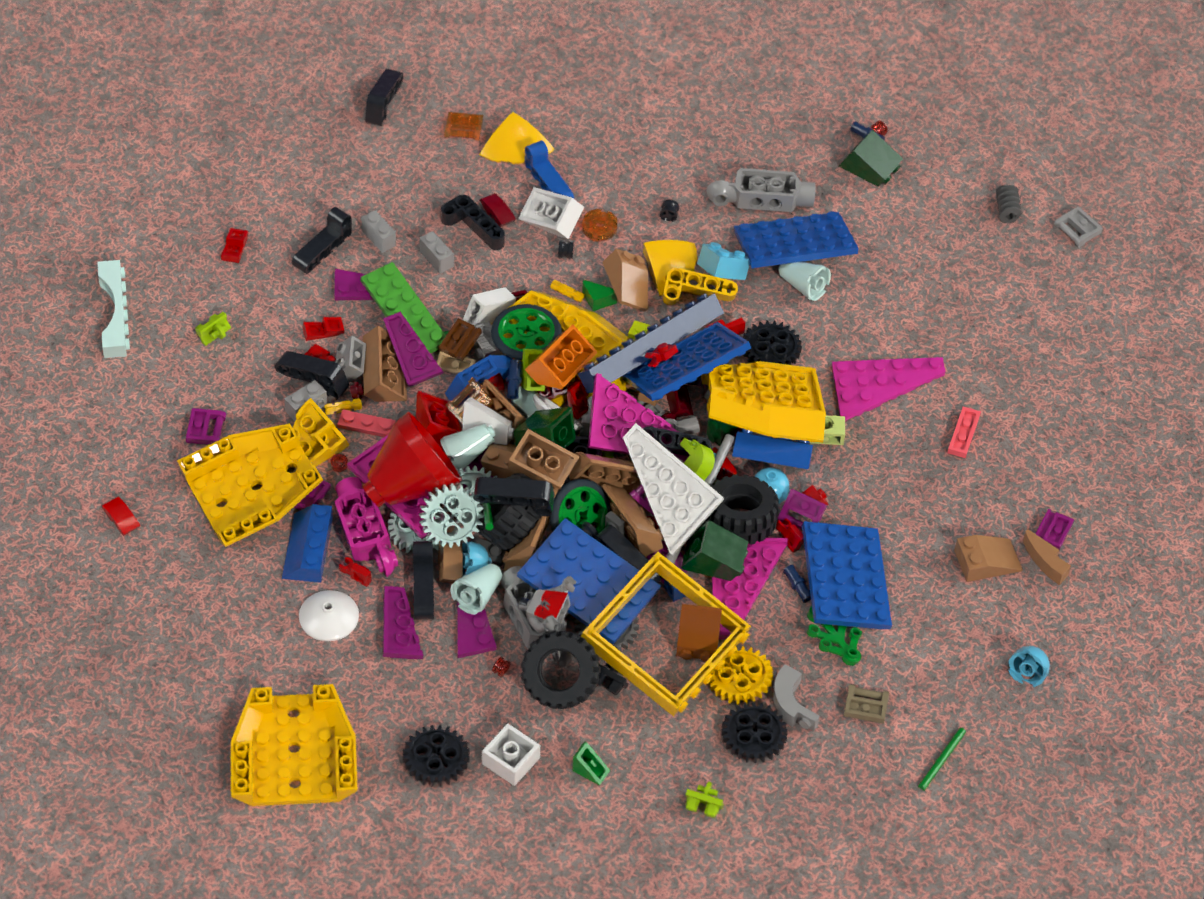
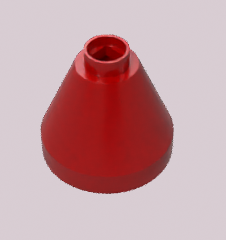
M407 412L395 421L367 474L369 481L362 487L377 507H381L386 502L389 505H395L430 496L429 492L435 495L436 487L441 491L444 484L447 488H450L451 483L456 486L462 482V478L436 440L415 416Z

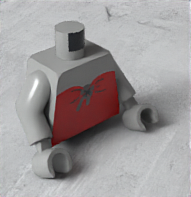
M571 576L566 577L562 584L555 588L535 591L532 600L521 598L519 609L526 611L528 622L537 633L559 631L571 605L567 592H574L575 590L573 585L576 584V581Z

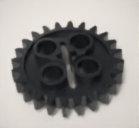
M766 320L764 325L762 322H759L758 326L752 324V329L747 328V333L743 334V338L749 341L751 349L747 350L743 356L748 357L747 362L753 361V363L762 361L787 365L795 364L796 360L800 358L802 350V340H799L800 335H795V329L790 331L789 325L783 327V322L776 325L775 320L772 324L768 320Z
M745 702L743 708L736 705V711L730 709L729 715H725V720L722 722L721 735L723 736L722 743H726V749H731V755L738 753V759L740 760L744 756L746 757V762L753 758L754 763L757 762L758 758L764 763L765 757L772 760L773 754L778 756L779 751L784 749L788 729H786L787 723L782 722L783 716H777L778 710L771 712L770 705L763 708V703H760L759 707H757L755 702H752L751 706H748Z
M431 725L430 730L423 727L422 733L416 730L415 737L409 736V742H405V749H403V763H405V770H409V776L415 775L416 782L423 779V785L429 781L431 787L434 786L435 782H438V785L442 787L443 781L450 785L451 778L457 781V774L463 776V769L467 770L468 762L470 761V750L467 748V741H463V735L457 736V730L451 733L449 726L442 730L441 725L438 726V729Z

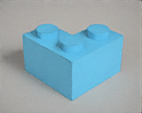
M711 242L710 244L702 245L697 264L715 277L746 280L750 259L742 251L735 250V252H729L721 248L720 244Z

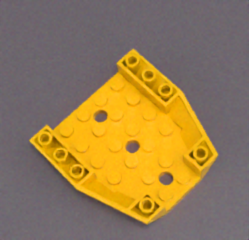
M531 290L510 306L531 304L543 307L558 319L562 332L573 324L598 352L588 363L595 362L596 358L609 353V350L617 346L622 347L621 343L630 339L598 313L544 292ZM534 316L527 317L529 321H534L537 319ZM511 319L508 321L510 324L518 323V321L515 319ZM548 327L540 328L543 332L550 330ZM510 333L503 335L505 338L513 337ZM539 340L535 344L541 346L544 342ZM518 344L516 347L519 349H524L526 346L524 344ZM577 375L570 381L571 386L579 380ZM567 394L551 401L561 406L568 401Z
M759 361L747 364L719 365L712 372L701 375L702 384H707L710 391L707 403L709 418L773 438L823 443L826 411L815 368Z
M290 423L228 435L177 460L191 491L221 544L225 547L278 522L323 481L316 466H312L300 446L298 436ZM291 467L297 468L293 473L287 472ZM257 484L262 485L258 490L252 489ZM220 502H227L224 507L217 506Z
M333 684L313 685V694L273 696L272 687L251 688L231 740L232 798L250 806L340 802L358 791L356 735ZM296 710L299 712V715L297 717H290L288 713ZM293 745L300 747L298 752H290L288 749ZM292 781L301 783L298 788H291L289 786Z

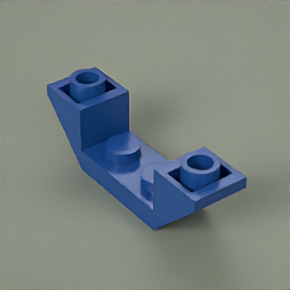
M489 355L458 373L445 393L449 401L452 402L454 409L470 398L467 391L481 384L484 380L498 373L503 380L509 376L510 360L513 359L506 355Z

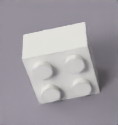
M507 724L482 751V764L513 786L540 759V745L510 724Z

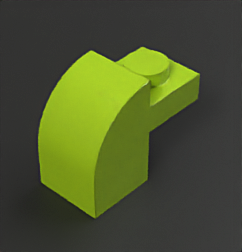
M523 349L520 377L522 378L521 386L526 391H545V386L537 384L525 371L543 352L542 349Z
M684 438L680 444L690 455L684 464L705 481L714 467V453L712 449L700 444L696 440L690 441Z

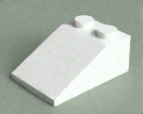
M534 187L518 219L559 237L569 239L584 207L572 197Z

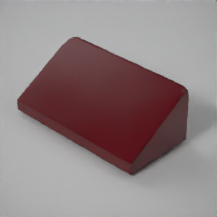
M682 385L678 390L666 394L670 413L675 414L677 417L694 415L687 385Z

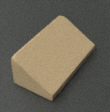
M441 351L437 359V363L443 371L458 374L477 363L476 360L467 357L460 361L459 358H454Z

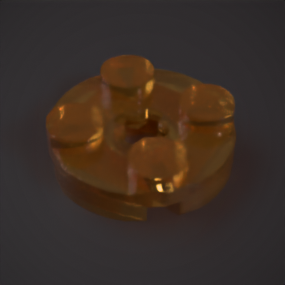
M593 209L584 215L582 231L592 241L608 240L617 233L618 220L612 212L607 210L606 213L602 212V209Z

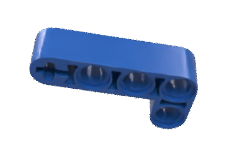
M541 140L526 146L525 166L530 169L534 179L539 181L540 187L543 190L574 199L573 192L548 160V149L545 142Z

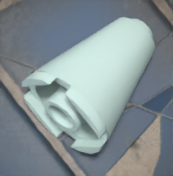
M795 262L779 266V275L810 300L816 301L824 295L826 290L823 289L826 284L829 285L831 273L829 268L824 265Z
M486 424L444 436L440 442L446 455L450 457L458 471L460 468L464 470L495 441L494 436L496 434L491 426L487 427Z
M488 564L457 579L451 585L450 591L453 600L456 599L459 602L458 607L466 613L473 615L481 612L502 579L501 569L494 564Z

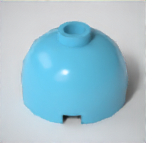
M767 467L755 474L754 477L759 478L760 481H765L774 489L778 496L779 504L786 500L789 495V480L781 470Z
M470 541L467 544L465 542L462 543V577L488 564H492V560L484 546Z
M1035 646L1019 648L1008 662L1010 666L1009 673L1013 679L1022 684V680L1032 684V687L1042 684L1050 669L1048 656L1043 650ZM1035 673L1032 679H1024L1021 676L1023 674L1024 676L1030 677Z

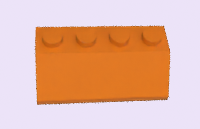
M572 324L525 371L537 384L562 389L598 352Z

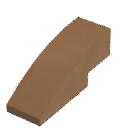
M449 526L447 532H452L455 527ZM462 540L459 547L453 542L452 548L448 546L447 542L442 547L439 541V582L454 583L462 577Z
M1027 529L1023 538L1027 552L1036 565L1051 580L1060 585L1068 577L1071 565L1058 557L1059 549Z

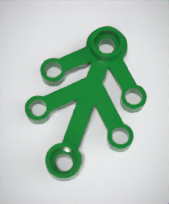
M810 607L807 618L814 623L812 607ZM811 624L808 627L807 635L809 637L821 639L818 648L822 652H830L842 656V661L849 666H853L861 660V653L857 650L858 640L862 635V631L859 628L854 627L850 630V643L848 646L844 641L846 626L838 625L836 631L832 625L821 624L827 633L820 631V628L815 624ZM832 643L837 644L839 647L832 646Z

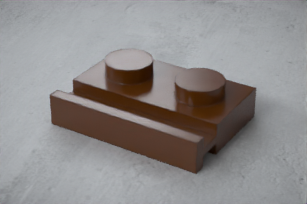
M458 318L440 344L439 350L463 361L481 335L482 330Z

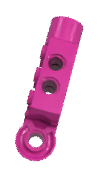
M345 478L338 482L335 487L338 499L334 502L353 559L357 561L375 559L379 572H384L387 578L399 564L394 549L390 550L389 534L380 510L364 491L359 478Z

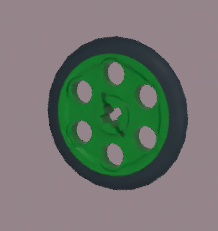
M521 304L507 308L496 317L491 327V338L498 350L510 358L521 361L523 349L517 348L518 344H524L526 346L524 349H542L544 351L562 333L558 319L550 311L531 304ZM534 316L537 319L534 321H529L527 317ZM511 319H515L518 321V323L510 324L508 321ZM548 327L550 330L543 332L540 328ZM510 333L513 337L505 338L503 335ZM540 340L543 341L544 344L538 346L535 344V342Z
M588 479L569 481L559 489L554 499L552 515L549 516L552 532L565 518L578 528H581V524L585 521L590 524L594 522L597 533L605 528V515L612 511L607 494L594 481ZM583 491L587 494L585 501H582L580 498ZM568 498L571 500V507L569 509L565 506ZM595 503L599 505L597 513L593 512V505Z

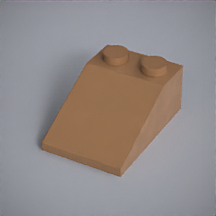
M616 248L602 263L620 304L641 311H647L648 270L645 260L639 255Z
M528 429L508 461V470L516 474L523 473L532 480L547 481L554 488L561 489L580 456Z
M982 535L957 538L954 551L966 582L1023 571L1010 539Z

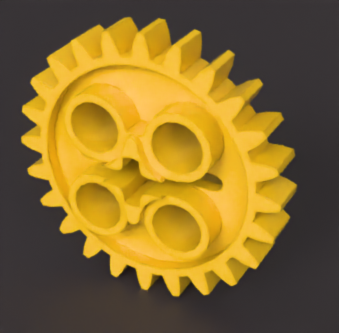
M742 646L740 651L737 650L731 658L728 656L724 660L726 663L720 671L715 670L712 673L713 678L709 682L711 691L715 692V696L720 695L722 701L728 698V703L730 704L733 700H736L737 705H739L740 700H743L744 703H747L748 699L755 702V696L762 698V692L768 693V687L772 686L773 667L770 660H766L765 654L760 656L759 650L753 653L752 647L745 651V647Z

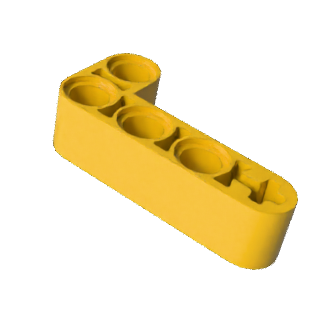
M672 268L667 275L662 300L666 305H675L682 291L699 296L704 293L707 296L715 293L718 300L733 301L736 297L738 286L731 280L681 268ZM671 276H677L680 280L673 281ZM694 280L697 282V285H691L689 281ZM712 284L715 289L710 290L707 288V285ZM667 293H673L676 297L670 298L667 296Z

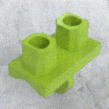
M226 313L213 314L209 317V322L195 327V331L200 337L202 344L207 346L217 338L223 339L226 337L225 332L231 329Z
M709 781L706 787L698 785L697 791L700 792L687 789L685 794L687 810L697 812L699 803L707 805L704 815L712 818L717 816L719 809L722 810L724 803L721 799L709 796L717 797L718 790L712 789L713 783Z

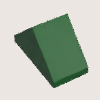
M583 280L582 293L585 295L584 297L593 311L617 304L618 299L613 288Z
M583 742L573 756L572 771L597 785H601L610 769L587 742Z

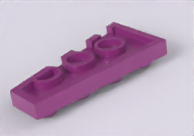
M335 269V300H374L361 282V277L366 274Z
M401 312L383 318L409 387L444 373Z
M384 586L383 657L423 659V651L420 649V641L418 635H416L415 623L410 614V606L405 588Z
M457 601L458 658L497 650L485 608L473 615L461 610L458 607L459 602Z

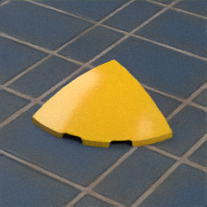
M512 112L492 134L479 155L498 163L504 161L511 162V164L525 163L526 146L543 140L547 146L548 154L554 148L536 128L521 116Z
M657 240L644 242L643 254L659 296L663 295L669 270L681 268L694 272L697 262L695 243L680 240ZM671 276L673 281L680 280L677 276Z
M312 398L308 399L296 413L293 430L298 436L300 446L312 466L320 465L350 446L347 439Z

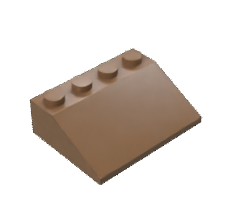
M553 487L554 494L556 497V494L559 489ZM541 516L528 536L511 548L510 552H505L502 561L505 563L504 571L515 566L523 567L538 550L549 524V516Z

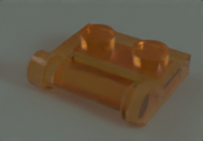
M448 112L444 137L473 138L475 141H480L483 115Z
M473 377L468 381L469 384L452 401L449 400L446 403V406L462 425L464 404L459 409L457 406L473 390L476 392L470 398L477 400L488 408L494 403L493 399Z

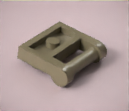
M849 684L844 716L884 724L889 691L883 690V692L857 688L855 685ZM854 695L862 696V697H867V698L878 699V700H882V701H877V700H871V699L856 697V696H854Z

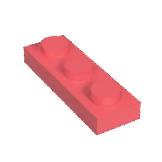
M962 407L948 448V454L966 459L981 411Z
M342 410L337 428L385 437L390 433L396 420Z

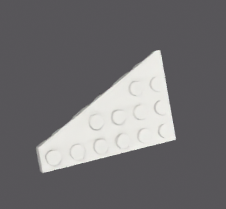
M635 423L623 439L669 553L674 556L720 505L724 498Z

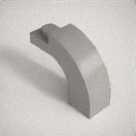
M784 664L775 680L773 692L775 709L778 710L779 716H783V721L791 727L798 722L802 728L815 731L818 727L820 716L800 705L793 696L794 691L801 683L802 673Z

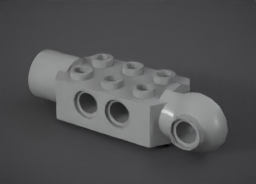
M740 168L736 173L735 183L724 180L714 181L708 185L706 193L708 198L717 206H725L729 202L734 203L737 208L792 212L796 206L814 207L815 182L800 181L794 172Z
M515 566L506 570L500 580L505 589L503 605L526 648L529 649L533 641H536L541 635L550 632L537 633L529 624L526 611L519 609L521 598L532 600L537 590L517 577V573L522 566ZM563 620L559 631L566 630L567 624L565 620ZM566 651L552 653L554 660L559 662L562 668L568 666L574 657Z

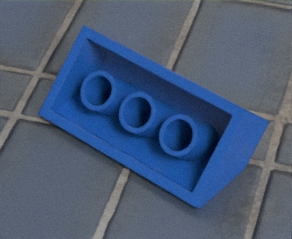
M742 428V431H737L732 456L809 469L814 443L804 440L773 438Z
M312 504L294 514L282 579L321 583L333 521L332 506Z

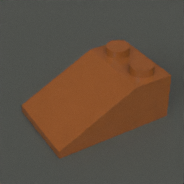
M689 604L681 605L676 656L685 660L695 658L706 662L718 649L722 608Z

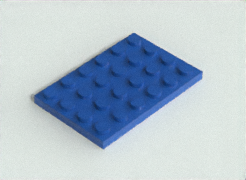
M832 211L826 214H812L804 217L795 216L789 219H776L767 222L759 221L752 224L743 223L734 226L735 235L745 256L750 259L751 268L858 254V246L839 212Z
M716 322L676 343L678 352L667 361L662 360L656 367H648V364L652 361L651 358L622 377L624 381L650 400H659L665 394L678 390L680 386L695 381L702 374L712 372L715 367L727 364L730 359L745 354L747 350L751 349L749 341Z
M565 518L519 570L517 577L535 590H546L561 585L566 577L571 576L576 581V584L573 585L575 587L574 592H567L571 604L567 612L588 627L639 570ZM650 578L599 635L614 645L659 591L661 585Z
M804 521L802 532L814 623L891 629L892 621L878 528Z

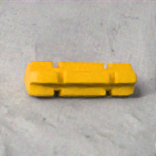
M553 280L550 285L551 289L569 298H573L575 301L582 302L585 295L582 292L576 291L557 280Z
M359 398L352 399V402L346 400L335 402L334 405L332 403L324 405L326 415L334 414V412L341 413L342 410L352 411L351 409H354L355 411L362 409V403Z

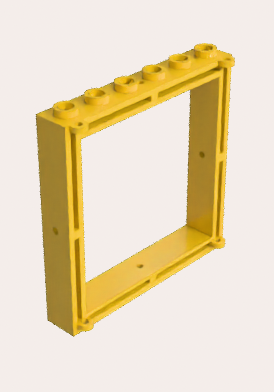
M657 552L582 632L581 637L593 646L595 653L674 717L678 711L682 713L688 706L687 701L690 698H696L701 691L700 687L702 684L707 685L713 678L712 673L715 670H721L726 663L724 660L728 656L731 658L738 650L736 646L740 642L742 644L746 642L750 636L748 632L751 626L662 554ZM655 573H658L696 605L722 608L720 624L732 633L676 696L599 635Z

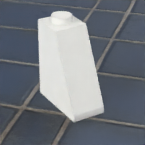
M505 287L474 294L463 321L474 326L490 321L492 324L502 311L515 303L517 298Z
M468 398L464 402L462 431L486 424L487 427L491 426L496 434L493 443L507 445L513 440L515 429L512 428V421L473 398Z

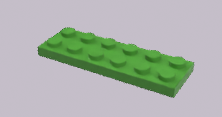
M393 262L361 277L362 284L386 317L401 312L430 354L439 350V346L446 335Z

